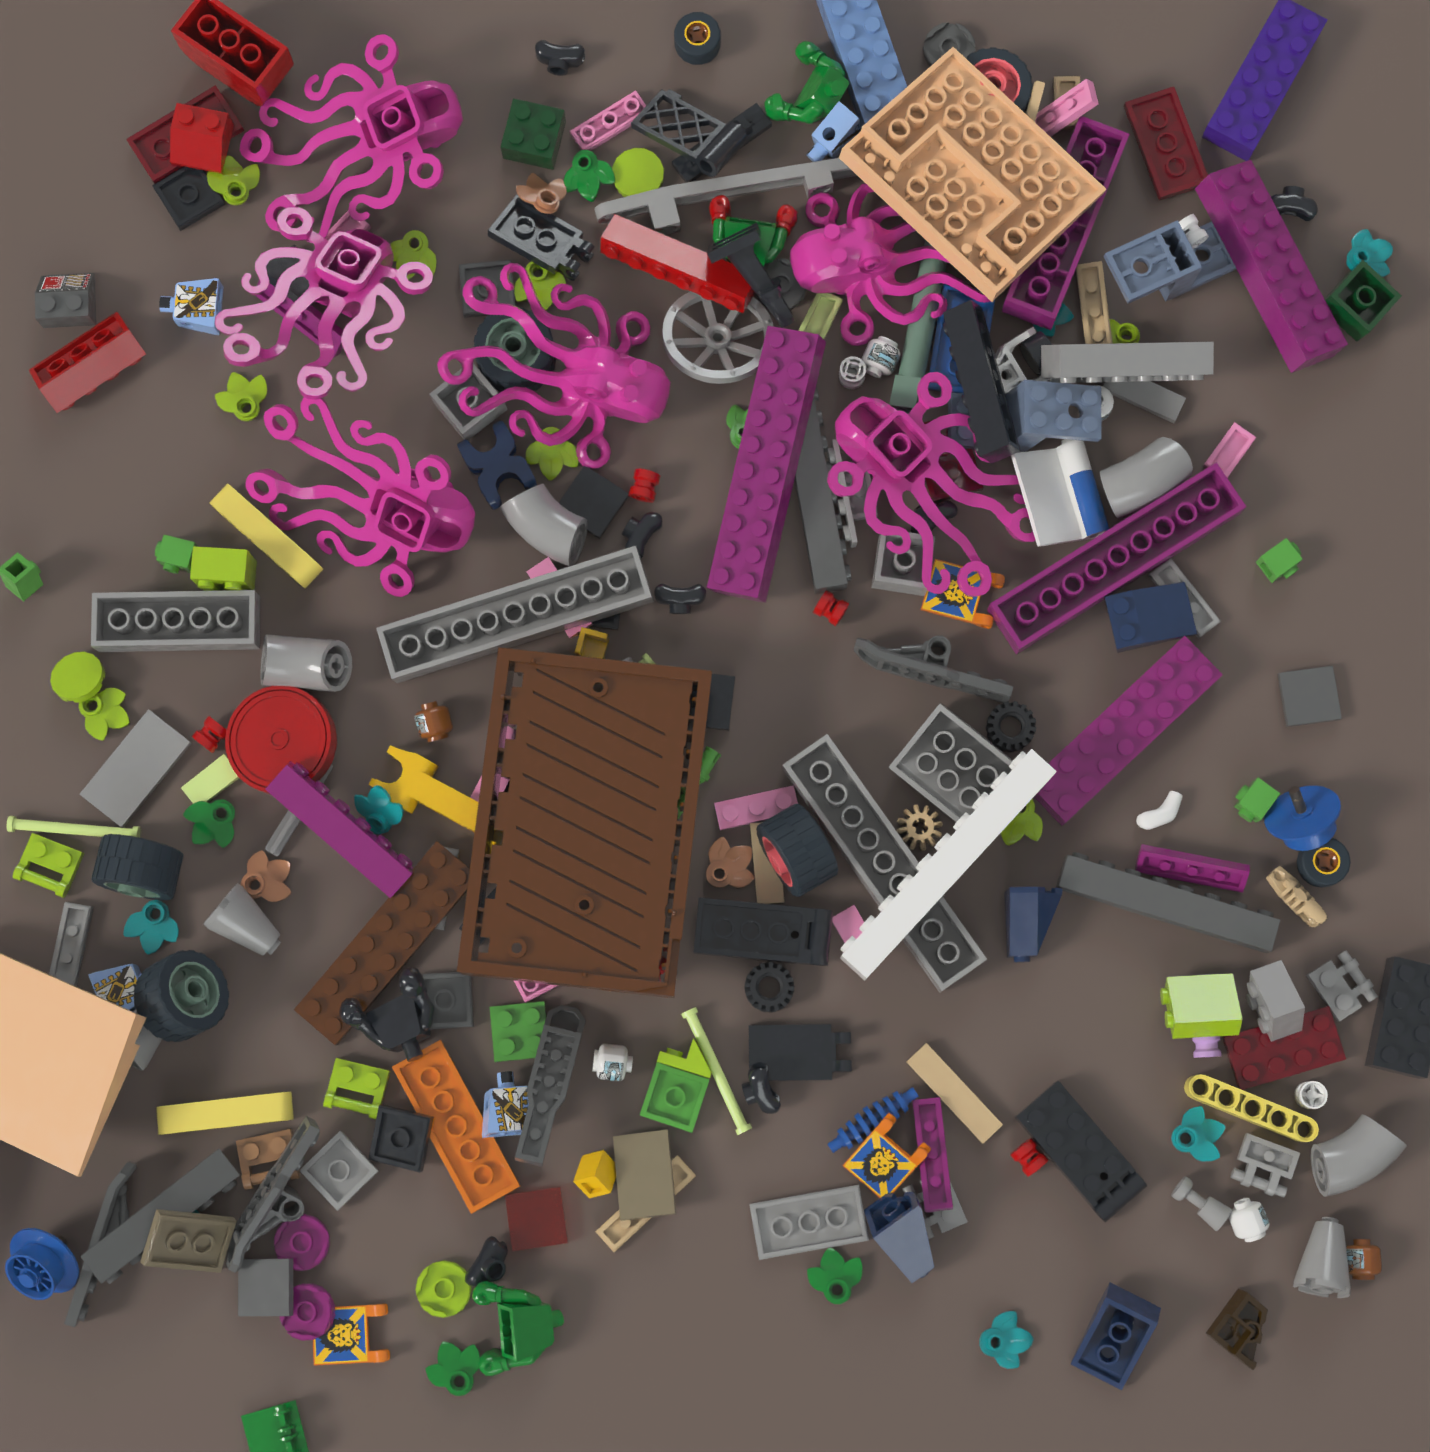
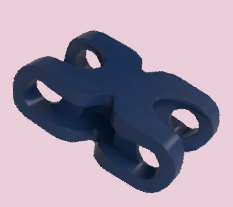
M502 420L493 424L497 441L490 451H477L469 440L466 439L457 443L469 471L475 475H480L478 477L479 488L492 510H496L502 505L498 488L505 479L513 478L519 480L525 490L537 486L536 479L527 461L521 456H514L517 447L513 436Z

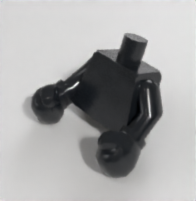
M409 967L405 968L400 974L399 986L401 988V996L366 1014L363 1012L362 1006L357 999L352 997L346 998L341 1003L339 1014L343 1022L354 1027L356 1030H360L369 1040L382 1049L392 1052L404 1051L407 1061L412 1062L423 1057L419 1042L431 1036L430 1028L432 1027L435 1008L427 995V988L425 987L422 973L417 968Z

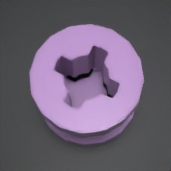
M1220 1036L1192 1038L1196 1050L1193 1052V1058L1222 1057L1221 1050L1218 1049Z

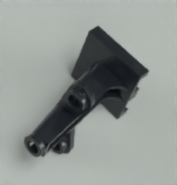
M757 222L709 245L707 255L711 263L728 257L779 322L781 328L796 321L780 294L782 291L780 283L782 281L779 277L770 278L754 252L755 242L761 240V231Z

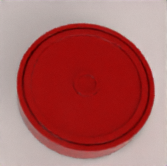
M270 686L249 695L232 714L225 737L226 754L234 772L243 782L266 794H270L265 790L266 787L290 761L294 764L298 762L304 766L309 772L307 776L315 783L320 781L333 762L337 746L335 724L326 707L309 693L290 686Z

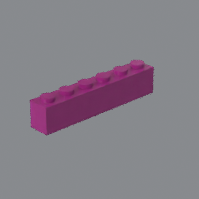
M290 761L265 790L391 898L412 875V861L404 854L400 853L398 855L391 849L392 844L382 835L377 837L371 832L370 829L372 827L367 821L361 817L355 818L349 812L351 809L341 799L336 801L328 794L330 790L322 782L317 781L315 783L308 777L309 772L304 766L298 762L294 764Z

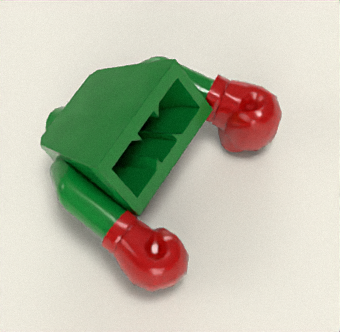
M724 195L714 197L709 206L714 243L757 222L761 231V240L755 242L753 248L763 267L764 264L772 263L780 254L787 237L797 223V211L788 204L782 205L779 208L775 223L731 217L730 201ZM725 257L727 262L732 263L728 257Z

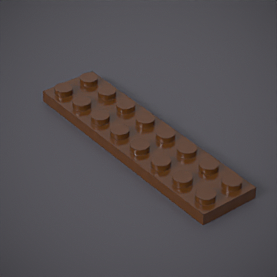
M438 841L434 843L412 869V875L391 898L384 902L294 1009L334 1045H338L352 1028V1026L346 1024L341 1019L339 1014L341 1003L346 998H355L359 1001L365 1013L467 892L470 868Z

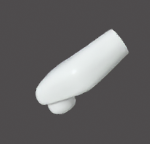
M1170 791L1159 808L1143 812L1137 816V825L1143 829L1150 830L1170 823L1178 813L1183 795Z

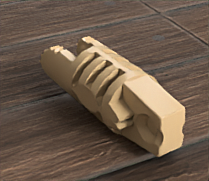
M1281 866L1275 868L1266 877L1277 895L1309 927L1315 928L1319 923L1322 924L1326 921L1327 915L1315 901V898L1304 889V886Z

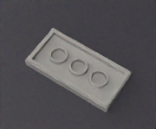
M148 709L81 791L80 795L116 824L124 828L192 743Z
M859 1184L749 1204L759 1260L869 1241Z

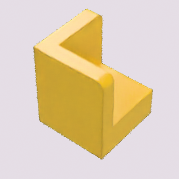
M581 627L575 656L604 659L609 643L608 634Z
M604 1150L583 1155L573 1182L588 1198L609 1194L616 1179L615 1161Z

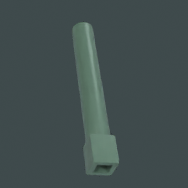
M925 240L924 246H932L929 242ZM932 258L921 260L918 277L930 272H946L947 262ZM943 283L932 284L915 293L911 312L925 295L929 293L941 294ZM931 301L924 315L917 322L908 324L899 372L894 378L889 403L896 410L904 411L907 414L910 413L919 401L917 386L926 373L936 318H932L930 314L938 309L939 303L937 301Z

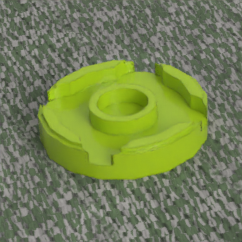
M632 148L624 151L616 158L612 167L615 174L614 186L623 197L661 188L664 182V168L661 160L653 152L645 148Z
M74 652L63 657L55 665L51 672L50 682L53 691L63 701L79 703L92 698L100 691L103 686L101 683L103 677L105 679L106 673L103 664L93 654Z
M443 1260L432 1263L422 1271L417 1279L415 1290L423 1310L432 1316L445 1318L453 1316L465 1308L471 1297L472 1286L465 1282L466 1270L456 1262Z

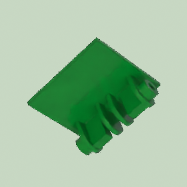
M296 1400L241 1416L250 1452H309Z

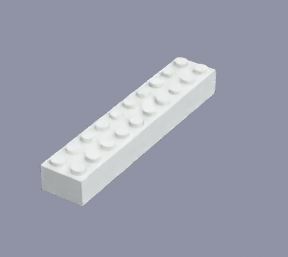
M1033 749L1027 754L1022 751L1009 765L1012 771L1008 775L1004 771L990 786L993 789L990 795L984 792L972 806L975 811L971 815L965 812L953 826L956 830L952 836L946 833L934 847L937 852L933 856L928 853L915 867L919 872L914 877L908 874L898 885L897 889L900 892L894 898L890 894L878 908L881 913L876 918L871 915L860 926L861 935L857 939L851 936L841 947L840 950L843 954L840 959L864 981L1057 772Z

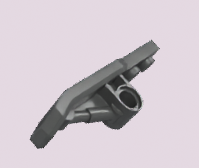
M934 636L922 644L903 645L887 649L883 646H877L870 640L857 638L854 646V652L861 660L876 670L937 687L954 689L1001 703L1009 701L1014 687L1007 685L1008 683L1001 679L988 680L981 678V675L976 672L967 671L963 673L948 668L951 644L944 636ZM939 647L943 650L944 654L940 656L935 655L931 648Z
M560 1005L549 1010L547 1013L527 1087L529 1105L515 1154V1161L543 1166L556 1112L566 1099L586 1019L578 1008Z
M305 1116L278 1161L267 1173L236 1222L227 1251L226 1264L228 1270L235 1273L241 1268L245 1252L250 1249V1244L260 1236L267 1234L282 1221H296L303 1215L304 1204L298 1191L286 1185L293 1172L300 1169L308 1148L313 1147L319 1138L320 1129L316 1120ZM296 1201L292 1207L284 1208L287 1202Z
M128 1161L108 1186L88 1250L130 1218L129 1210L127 1209L126 1192L128 1191V1186L126 1183L137 1169V1163ZM85 1262L83 1263L64 1322L65 1325L76 1327L79 1320L84 1322L89 1309V1305L85 1304L88 1293H94L98 1281Z

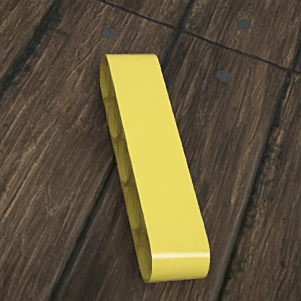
M228 483L209 502L214 509L304 589L323 570L312 557Z
M1193 1075L1187 1078L1185 1082V1093L1191 1099L1292 1140L1310 1142L1318 1135L1319 1127L1314 1119L1207 1075ZM1197 1079H1200L1205 1084V1091L1201 1095H1197L1193 1091V1083ZM1223 1090H1227L1231 1095V1101L1226 1106L1219 1101V1094ZM1250 1100L1257 1105V1112L1253 1116L1248 1115L1245 1111V1105ZM1275 1111L1280 1112L1283 1116V1122L1279 1127H1276L1271 1121V1116ZM1301 1122H1305L1309 1126V1133L1305 1137L1300 1136L1297 1130Z
M291 1092L156 1107L158 1135L294 1120Z

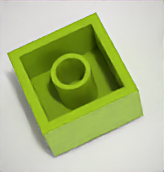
M193 546L190 579L203 591L254 590L257 561L246 549Z

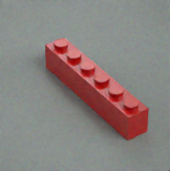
M614 214L601 236L600 253L608 258L619 260L628 264L633 269H640L657 279L673 283L680 289L694 292L702 298L715 301L730 310L744 313L755 294L732 263L723 259L711 263L706 252Z

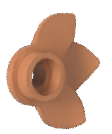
M535 173L530 174L526 186H516V192L523 201L533 204L538 211L545 214L555 213L559 208V201L565 198L567 192L564 181L561 178L547 184Z
M720 837L713 843L708 852L711 864L706 870L707 881L717 888H723L727 885L742 888L750 884L755 877L746 868L752 858V848L742 845L730 848L725 837ZM717 869H722L725 872V876L718 879L715 877L714 872Z
M261 850L252 855L248 860L247 874L242 878L241 886L246 889L253 899L263 897L270 902L284 900L291 894L289 887L283 883L290 873L291 863L280 859L268 861L266 853ZM254 880H258L260 883L257 890L251 889V883Z

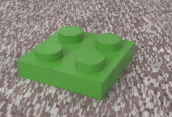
M545 1001L490 1007L494 1062L535 1058L547 1017Z
M657 1062L640 1116L693 1133L709 1079Z

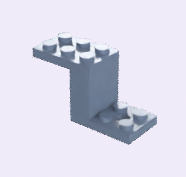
M1177 220L1105 253L1104 259L1127 304L1157 290H1160L1166 302L1236 270L1212 221L1200 226L1209 237L1194 249ZM1197 250H1204L1208 253L1209 259L1207 261H1199L1195 252ZM1139 261L1144 262L1148 267V271L1143 274L1137 273L1134 270L1133 264Z
M1023 380L1005 394L1020 452H1027L1045 438L1098 442L1102 439L1101 386ZM951 393V398L948 401V414L961 413L970 416L968 409L962 401L963 393ZM1070 405L1078 408L1079 418L1070 416L1068 412ZM967 426L948 427L949 438L957 441L965 449H975L973 433Z

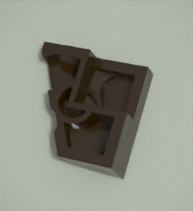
M1238 1288L1209 1327L1206 1334L1236 1359L1254 1370L1257 1364L1254 1361L1257 1343L1261 1344L1263 1334L1261 1329L1262 1325L1266 1322L1268 1309L1248 1292Z

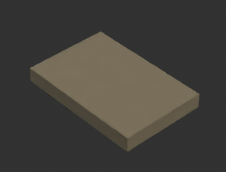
M660 1130L613 1136L620 1220L626 1221L676 1215L669 1131Z
M156 1209L140 1262L143 1266L221 1273L237 1221L234 1217Z

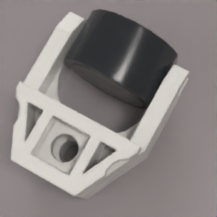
M1034 327L1006 342L995 353L1000 376L1002 372L1006 374V379H1003L1001 376L1005 394L1023 380H1027L1012 355V351L1018 344L1025 361L1038 376V378L1030 380L1047 382L1051 379L1041 378V345H1052V343L1043 332L1039 331L1036 333Z

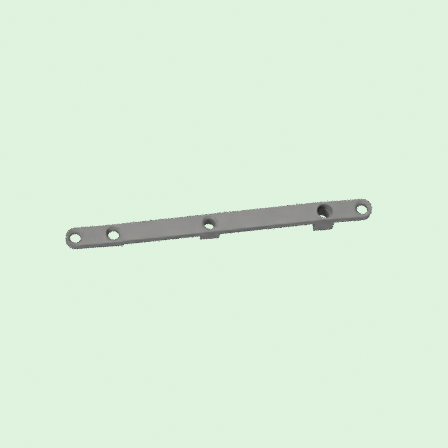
M834 158L670 185L607 201L597 205L594 210L597 222L600 224L610 223L614 214L628 219L649 213L653 230L668 235L681 231L676 206L711 201L717 195H724L729 198L804 185L808 199L821 192L832 193L833 180L857 175L842 160Z

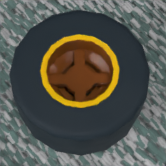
M692 12L684 15L674 29V44L677 54L685 62L692 65H703L714 59L721 46V30L717 21L711 15L703 12Z
M1332 838L1326 844L1316 849L1299 851L1297 858L1298 872L1303 880L1312 886L1320 888L1335 885L1343 880L1349 872L1351 864L1348 850L1344 844L1335 838Z

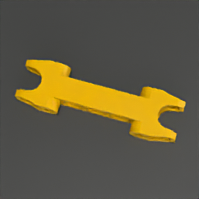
M390 745L387 753L402 764L403 771L401 777L393 783H385L372 778L368 785L372 788L376 785L383 787L389 793L391 802L401 804L403 810L410 814L414 812L417 804L420 803L475 833L478 802L432 778L439 767L435 763L416 753L401 750ZM494 830L492 845L502 846L503 831Z

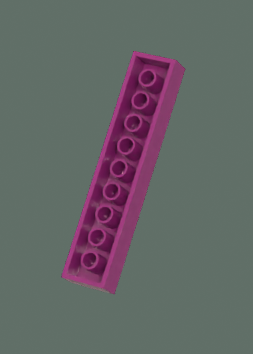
M767 326L707 588L715 593L766 603L826 346V341L819 334Z
M1216 462L990 603L987 611L993 617L994 622L1017 655L1105 600V596L1113 595L1239 516L1247 506Z

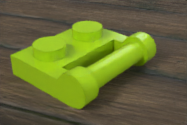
M32 833L20 862L15 867L13 879L18 881L26 880L54 891L55 895L65 898L85 853ZM31 862L63 874L62 880L59 882L28 870Z
M336 1058L323 1107L332 1109L335 1106L368 1114L369 1118L376 1119L379 1105L383 1103L390 1071ZM338 1087L373 1095V1102L370 1104L337 1096Z

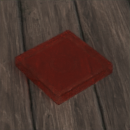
M561 1187L505 1195L512 1251L568 1243Z

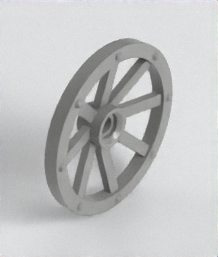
M690 291L676 300L669 308L663 322V345L671 362L686 375L708 383L725 384L737 382L757 372L762 348L759 350L733 341L762 330L765 339L767 326H773V322L765 307L753 297L747 309L758 318L759 322L731 332L730 328L740 312L730 310L724 323H717L711 300H706ZM702 301L709 327L705 328L683 313V311L689 306ZM676 319L703 338L673 339L672 329ZM706 347L694 363L688 361L677 349ZM727 350L753 357V359L741 367L734 368ZM713 354H718L725 370H710L702 367Z

